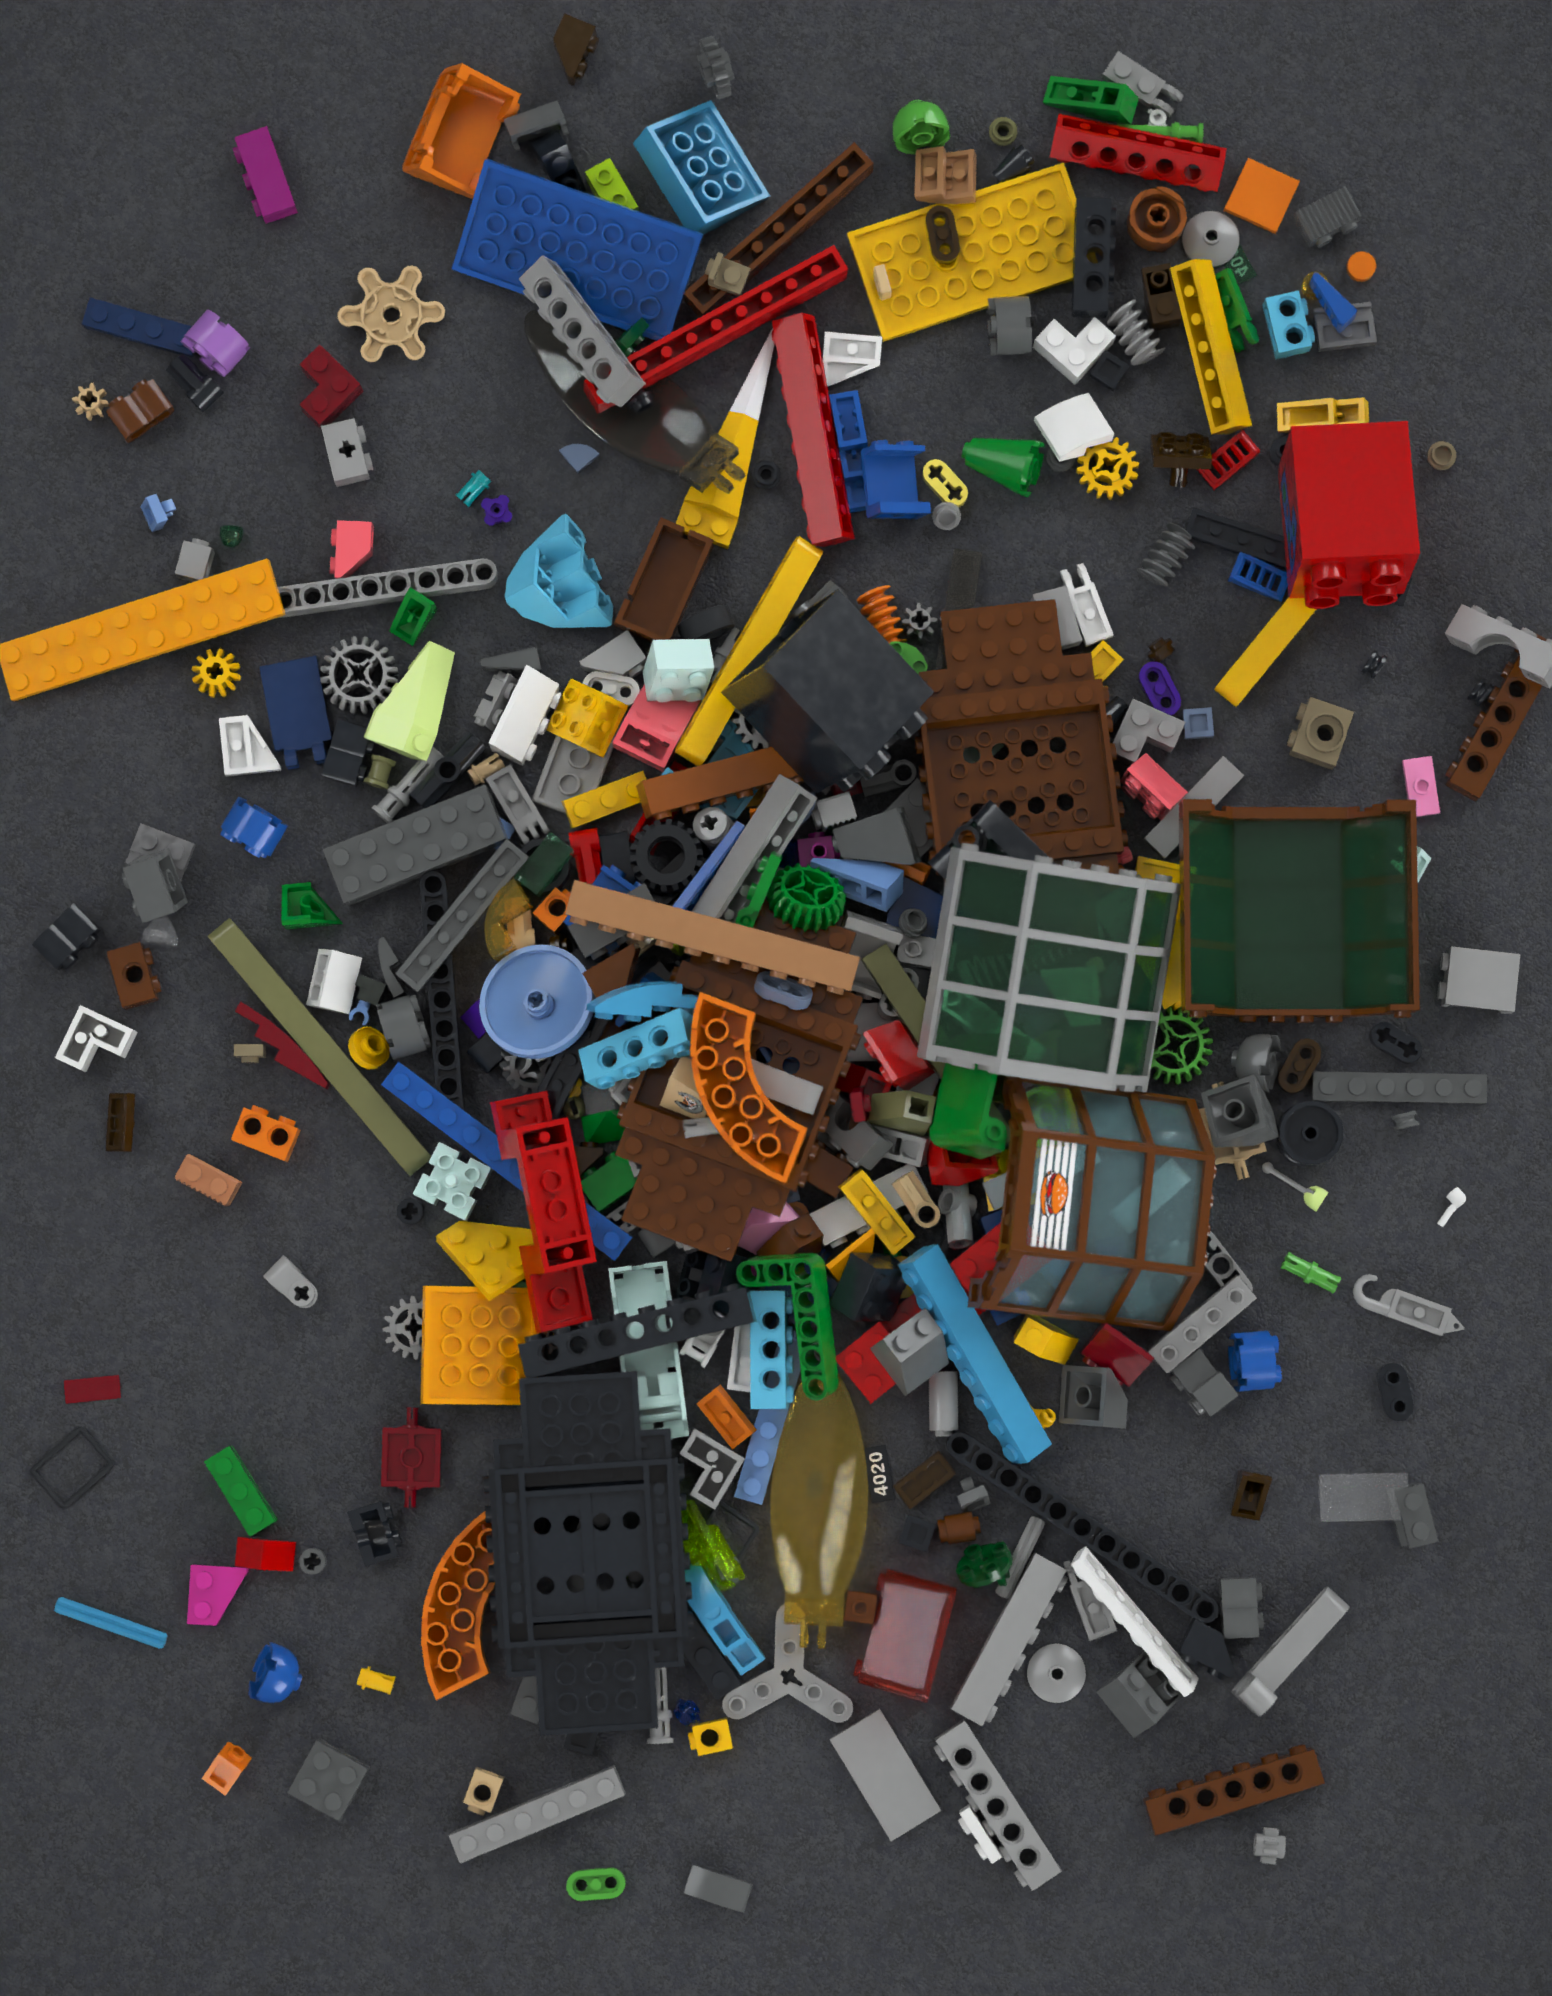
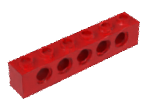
M1059 113L1050 151L1051 158H1056L1064 163L1075 162L1084 164L1089 168L1099 167L1112 170L1118 174L1129 173L1138 175L1146 180L1158 179L1176 186L1187 185L1196 187L1201 191L1211 190L1216 192L1218 191L1226 156V148ZM1081 141L1086 143L1087 145L1080 146L1076 142ZM1110 147L1115 151H1106L1104 148ZM1133 153H1139V154H1141V155H1143V156H1142V157H1135V156H1133L1132 154H1133ZM1161 159H1168V160H1170L1171 162H1169V163H1163V162H1161L1160 160H1161ZM1188 165H1197L1199 168L1192 169Z

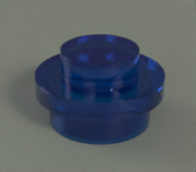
M680 1699L676 1702L673 1712L682 1724L690 1727L692 1724H697L700 1721V1709L693 1701Z

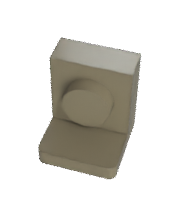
M718 252L715 259L710 258L705 275H708V285L739 297L742 294L751 268L724 258V254Z

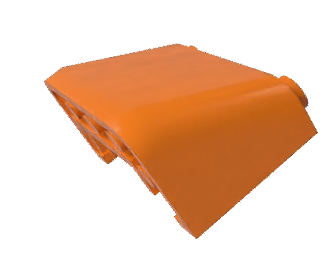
M463 63L445 68L435 84L405 157L402 170L416 178L473 199L484 160L489 156L500 126L504 122L503 119L517 115L520 108L518 101L521 94Z

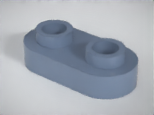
M764 971L757 975L754 989L762 998L783 1004L793 1010L809 1007L813 996V991L809 986L799 984L798 981L788 977L784 980L769 976L770 971Z

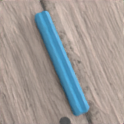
M64 1597L58 1598L54 1611L67 1617L159 1649L163 1648L167 1641L166 1633Z

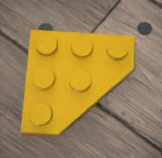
M458 1221L436 1235V1242L490 1301L525 1279L519 1246L532 1244L533 1238L531 1229Z

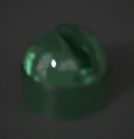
M235 525L220 526V540L223 545L234 548L241 543L243 538L242 527Z

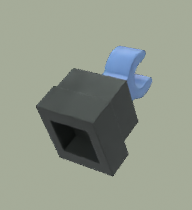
M359 974L355 985L361 987L357 996L360 1001L357 1007L349 1013V1020L353 1021L355 1014L361 1012L364 1014L362 1025L366 1026L370 1021L368 1013L370 1004H381L388 985Z

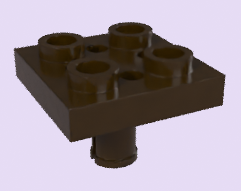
M1160 432L1158 435L1151 434L1150 448L1153 467L1171 468L1169 480L1171 486L1177 487L1178 476L1180 487L1187 486L1188 469H1211L1212 456L1208 437L1199 433H1189L1187 436L1175 435L1171 432Z

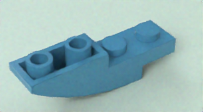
M674 981L642 982L605 993L587 1003L586 1010L594 1012L595 1018L613 1019V1014L624 1015L623 1020L640 1022L641 1016L651 1017L652 1005L654 1011L670 1012L671 1007H679L690 1014H694L699 995L682 994L683 984Z
M698 1560L690 1565V1570H685V1582H691L692 1600L687 1601L724 1656L727 1655L742 1676L764 1661L765 1655L733 1613L730 1604Z

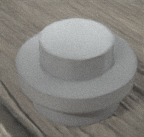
M942 502L934 508L932 519L938 528L951 530L959 524L961 512L956 504Z

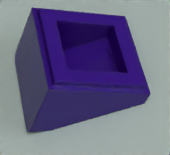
M480 999L460 1017L478 1039L487 1033L480 1016Z

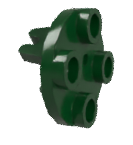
M1005 1542L981 1546L979 1544H972L964 1550L965 1555L961 1558L956 1568V1574L962 1584L975 1589L997 1581L1000 1586H1007L1005 1578H1010L1009 1569L1012 1566L1013 1557Z

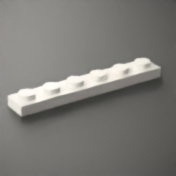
M1086 1546L1079 1550L1071 1563L1075 1574L1081 1580H1085L1091 1587L1096 1599L1108 1607L1114 1620L1126 1628L1130 1633L1132 1641L1137 1646H1141L1149 1655L1151 1663L1156 1668H1160L1167 1676L1171 1687L1179 1691L1184 1697L1192 1693L1199 1679L1196 1674L1181 1659L1178 1653Z

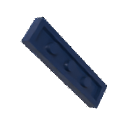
M89 298L82 321L83 327L182 355L184 353L187 357L193 358L194 353L181 343L184 335L192 326Z

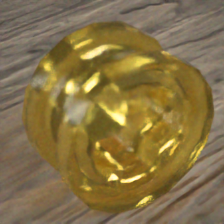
M1311 272L1305 276L1301 284V291L1306 298L1318 300L1314 292L1310 291L1311 287H1307L1312 275L1315 273ZM1316 272L1319 273L1328 282L1325 275H1323L1320 272Z

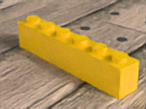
M1193 259L1173 266L1170 270L1211 434H1230L1251 427L1252 422L1212 262L1206 259Z

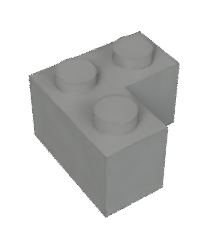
M1132 699L1112 742L1116 746L1117 761L1131 766L1137 761L1145 742L1171 753L1186 722Z
M695 1428L680 1452V1455L704 1468L690 1495L709 1507L716 1509L745 1458Z

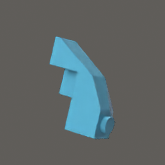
M566 513L561 515L522 553L507 578L505 600L522 617L552 628L609 627L612 625L613 604L609 595H606L600 589L598 581L602 577L594 558L588 560L585 553L584 544L587 541L583 532Z

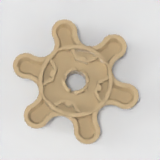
M405 267L399 279L393 283L382 281L378 273L372 268H364L359 272L358 282L365 291V298L359 305L343 306L338 312V320L343 326H360L366 331L367 339L361 348V355L367 362L378 361L384 349L390 345L401 347L406 357L411 360H418L424 356L425 346L418 337V330L424 323L441 321L445 316V309L437 301L423 302L417 297L416 289L422 280V273L417 267ZM389 308H395L400 312L399 319L394 322H387L384 319V312Z

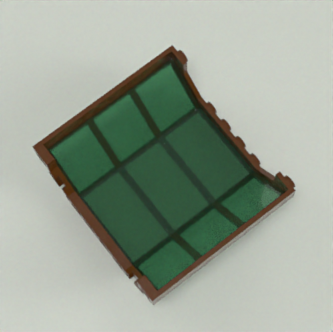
M1182 799L1179 802L1180 884H1182L1180 891L1181 1013H1189L1190 1018H1206L1207 1015L1239 1018V1023H1254L1256 1018H1268V1023H1283L1285 1018H1296L1297 1023H1312L1314 1018H1325L1326 1023H1341L1343 1018L1394 1014V1018H1410L1411 1013L1420 1010L1416 800H1386L1381 804H1372V807H1366L1364 811H1360L1359 806H1222V810L1219 811L1215 810V804H1212V799Z

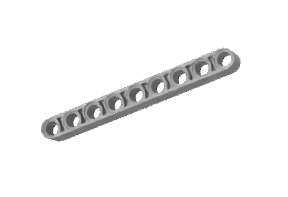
M482 558L278 587L280 597L284 595L292 597V603L289 607L284 608L286 615L277 618L403 601L410 587L426 598L489 589L497 583L498 572L491 560ZM481 568L491 569L493 571L492 576L487 580L479 579L477 573ZM455 571L461 572L464 575L462 582L458 584H452L448 581L450 574ZM429 575L435 578V583L432 587H421L420 581L424 576ZM398 579L404 580L407 583L406 588L401 592H395L391 589L393 582ZM367 584H376L378 591L375 595L366 596L363 594V589ZM341 587L349 589V595L346 599L337 600L334 597L337 589ZM310 592H319L321 598L316 604L306 602V597Z

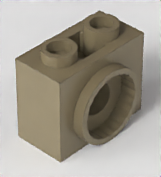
M1310 697L1306 704L1301 702L1296 715V719L1300 720L1297 731L1291 730L1286 745L1291 747L1289 755L1333 770L1337 764L1354 712ZM1317 729H1328L1331 733V739L1329 741L1320 740L1317 736Z

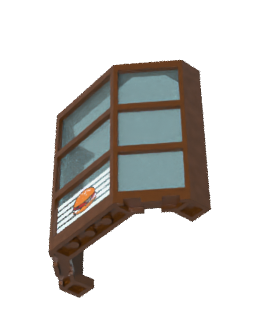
M998 1074L992 1102L1002 1103L1004 1109L1010 1110L1012 1119L1010 1118L1008 1122L1011 1129L999 1245L994 1256L997 1263L993 1271H986L983 1278L970 1279L968 1307L1091 1323H1107L1109 1325L1171 1331L1203 1276L1208 1260L1206 1245L1211 1231L1209 1216L1214 1202L1212 1187L1217 1167L1215 1164L1216 1156L1195 1099L1135 1090L1134 1092L1120 1091L1117 1088L1116 1091Z

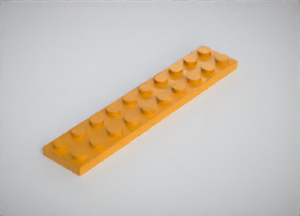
M263 559L1 643L0 664L12 701H17L286 614L270 560Z

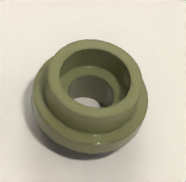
M1007 117L995 119L989 127L990 139L999 146L1010 145L1017 137L1016 124ZM1005 128L1008 131V135L1000 136L998 130Z

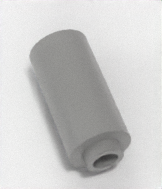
M937 1372L929 1378V1431H935V1436H951L953 1430H959L958 1372Z

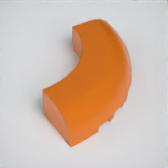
M700 992L691 1025L690 1054L693 1076L703 1107L722 1138L739 1156L767 1176L786 1184L806 1136L807 1128L781 1113L768 1100L756 1079L750 1053L751 1034L756 1013Z
M485 1511L475 1518L454 1539L435 1569L424 1601L421 1646L427 1679L436 1700L491 1673L485 1658L482 1642L483 1616L489 1597L495 1587V1582L489 1583L488 1565H494L493 1553L487 1552V1535H492V1523H486Z

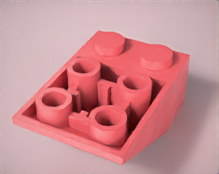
M644 684L612 742L613 748L663 772L669 766L675 754V748L702 700L687 702L685 700L668 701L663 703L647 701Z
M1147 753L1135 761L1120 780L1123 784L1121 787L1123 792L1133 800L1137 797L1144 804L1142 809L1152 819L1158 817L1160 820H1163L1188 793Z

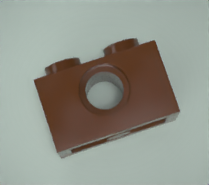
M141 942L107 951L122 1008L127 1010L159 1000L158 993L162 992L158 976H153L150 965L154 964V960L149 947L145 948ZM134 968H141L143 971L142 979L136 983L130 982V971Z

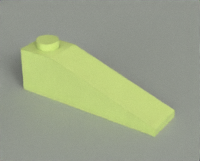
M428 641L409 665L404 677L399 683H395L391 688L392 692L374 710L364 738L410 759L427 761L438 733L455 652Z

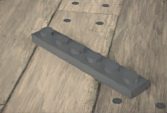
M506 839L395 974L419 993L523 867L529 856Z
M1313 1071L1311 1101L1487 1104V1074Z

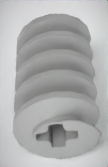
M1132 300L1118 308L1107 321L1108 326H1116L1113 334L1122 336L1119 344L1121 346L1129 345L1125 350V354L1128 356L1134 355L1131 359L1132 365L1144 364L1165 350V348L1156 350L1155 346L1160 342L1159 338L1150 340L1149 337L1154 332L1153 328L1144 330L1143 327L1147 324L1148 319H1137L1143 312L1142 309L1134 311L1131 309L1137 302L1136 300Z
M708 807L698 812L695 816L693 831L713 852L735 823L720 808Z

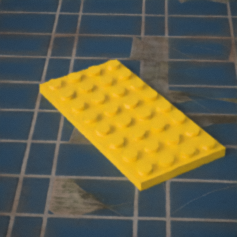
M1064 162L977 190L975 203H937L848 232L847 238L882 341L885 342L987 309L988 298L1026 296L1073 281L1076 197ZM939 205L946 206L953 212L960 243L957 259L949 264H941L932 257L925 221L928 211ZM938 218L934 223L941 227L945 224V221ZM942 246L940 252L948 254L950 253V248ZM1095 252L1087 255V259L1091 263H1098ZM884 264L892 294L891 298L881 301L873 278L874 266Z

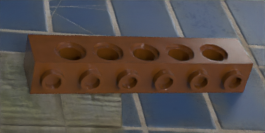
M1536 634V635H1537V638H1539V639H1541V640H1543V641H1546V640H1547V639L1541 637L1540 635ZM1517 649L1514 650L1518 653L1513 663L1508 661L1500 675L1504 678L1499 688L1494 686L1486 700L1490 703L1487 711H1480L1472 726L1477 729L1473 736L1469 737L1467 735L1461 744L1459 751L1463 754L1458 763L1453 760L1445 773V776L1449 777L1445 785L1474 802L1484 792L1543 686L1524 677L1519 668L1520 654ZM1510 684H1516L1521 688V697H1513L1509 693ZM1496 709H1503L1507 712V722H1500L1496 719ZM1482 734H1490L1493 737V747H1486L1482 744ZM1474 758L1479 761V772L1469 770L1467 767L1468 759Z
M1305 1744L1289 1748V1754L1278 1757L1277 1753H1271L1260 1757L1261 1762L1250 1765L1249 1761L1233 1765V1771L1222 1774L1221 1770H1216L1205 1774V1780L1194 1783L1193 1779H1187L1176 1783L1177 1788L1166 1791L1165 1787L1149 1791V1797L1143 1798V1802L1153 1833L1159 1835L1325 1784L1315 1750L1312 1747L1306 1748ZM1287 1763H1293L1296 1767V1773L1290 1779L1283 1778L1281 1774L1282 1767ZM1258 1772H1266L1268 1775V1782L1263 1787H1255L1253 1783V1778ZM1232 1780L1238 1781L1240 1791L1235 1796H1228L1225 1792L1226 1784ZM1203 1789H1209L1212 1793L1211 1801L1205 1805L1199 1804L1197 1794ZM1174 1798H1181L1184 1801V1808L1179 1813H1171L1169 1810V1803Z

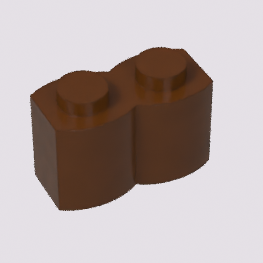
M146 379L138 382L133 386V392L125 398L119 396L108 405L110 408L106 413L127 443L134 441L175 411L154 379L148 382Z

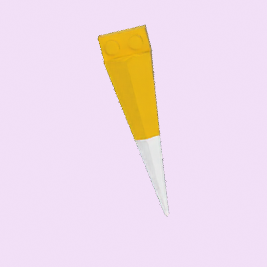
M773 328L688 490L676 524L685 527V535H688L689 530L695 531L713 539L714 545L729 549L739 519L774 349L771 335Z

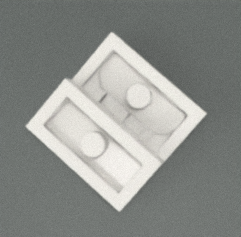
M1089 393L1060 402L1034 418V422L1059 462L1084 456L1087 447L1111 442L1114 436V432Z

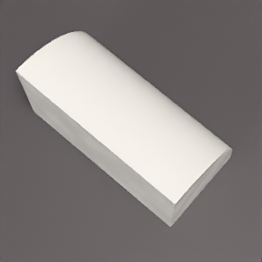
M319 949L306 1005L349 1014L362 958L335 950Z

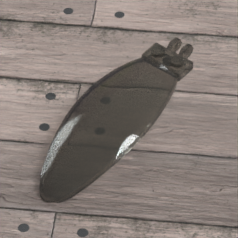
M537 310L530 311L526 315L524 320L526 337L532 353L547 380L577 419L606 444L644 465L680 475L682 480L701 493L712 482L726 494H729L734 489L732 483L720 474L723 470L740 482L746 476L743 470L732 462L739 454L738 447L714 432L710 423L694 402L668 376L645 388V391H653V399L655 401V404L646 411L635 414L634 410L629 409L627 406L631 401L629 399L622 407L614 405L597 414L583 390L586 378L581 371L584 368L568 355V346L555 337L552 332L554 327L551 323L546 322Z

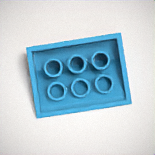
M712 100L647 126L633 142L685 228L706 234L770 197Z

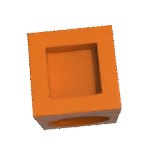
M555 887L533 912V915L555 935L565 926L563 921L568 915H565L564 912L560 916H554L550 913V908L554 903L562 902L566 905L567 909L571 892L566 888L561 892Z

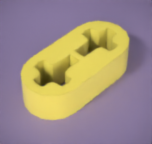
M938 459L928 461L922 473L924 482L942 502H952L958 507L964 505L968 496L965 484L943 461ZM932 467L935 470L941 468L940 476L944 482L942 483L937 477L929 478L931 472L929 468ZM949 485L954 491L959 488L961 490V499L959 501L956 498L950 500L948 498L950 491L945 486Z

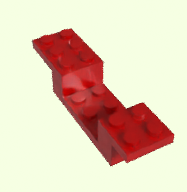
M547 1091L490 1102L501 1160L517 1158L533 1238L532 1244L519 1246L536 1333L593 1320L582 1265L597 1262L569 1119L568 1117L552 1119Z
M1001 1222L949 1264L968 1297L970 1279L983 1278L986 1271H993L997 1263L994 1256L998 1250ZM1029 1224L1026 1245L1031 1246L1033 1229ZM1038 1235L1036 1240V1247H1039ZM1023 1255L1001 1298L1050 1258ZM914 1293L897 1306V1311L891 1321H878L836 1356V1362L871 1404L896 1383L870 1348L921 1311ZM975 1308L978 1315L986 1311L985 1309Z

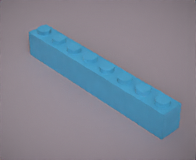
M939 1245L923 1246L898 1264L902 1272V1278L911 1287L920 1309L926 1308L943 1331L948 1358L954 1362L960 1373L961 1381L969 1388L974 1397L976 1407L985 1416L989 1430L1000 1442L1004 1456L1012 1465L1028 1463L1052 1445L975 1308L968 1307V1296Z

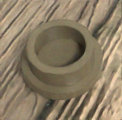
M1439 441L1429 448L1427 459L1433 468L1447 470L1455 463L1456 451L1450 443Z

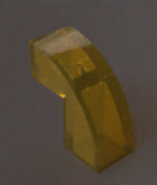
M515 879L506 883L498 891L486 914L484 928L486 945L491 957L497 962L517 950L504 925L533 908L520 883Z

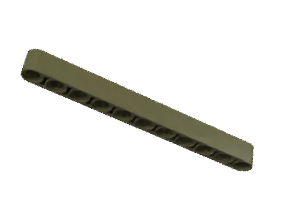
M229 917L211 932L208 938L406 1173L411 1177L429 1162L432 1156L232 919Z

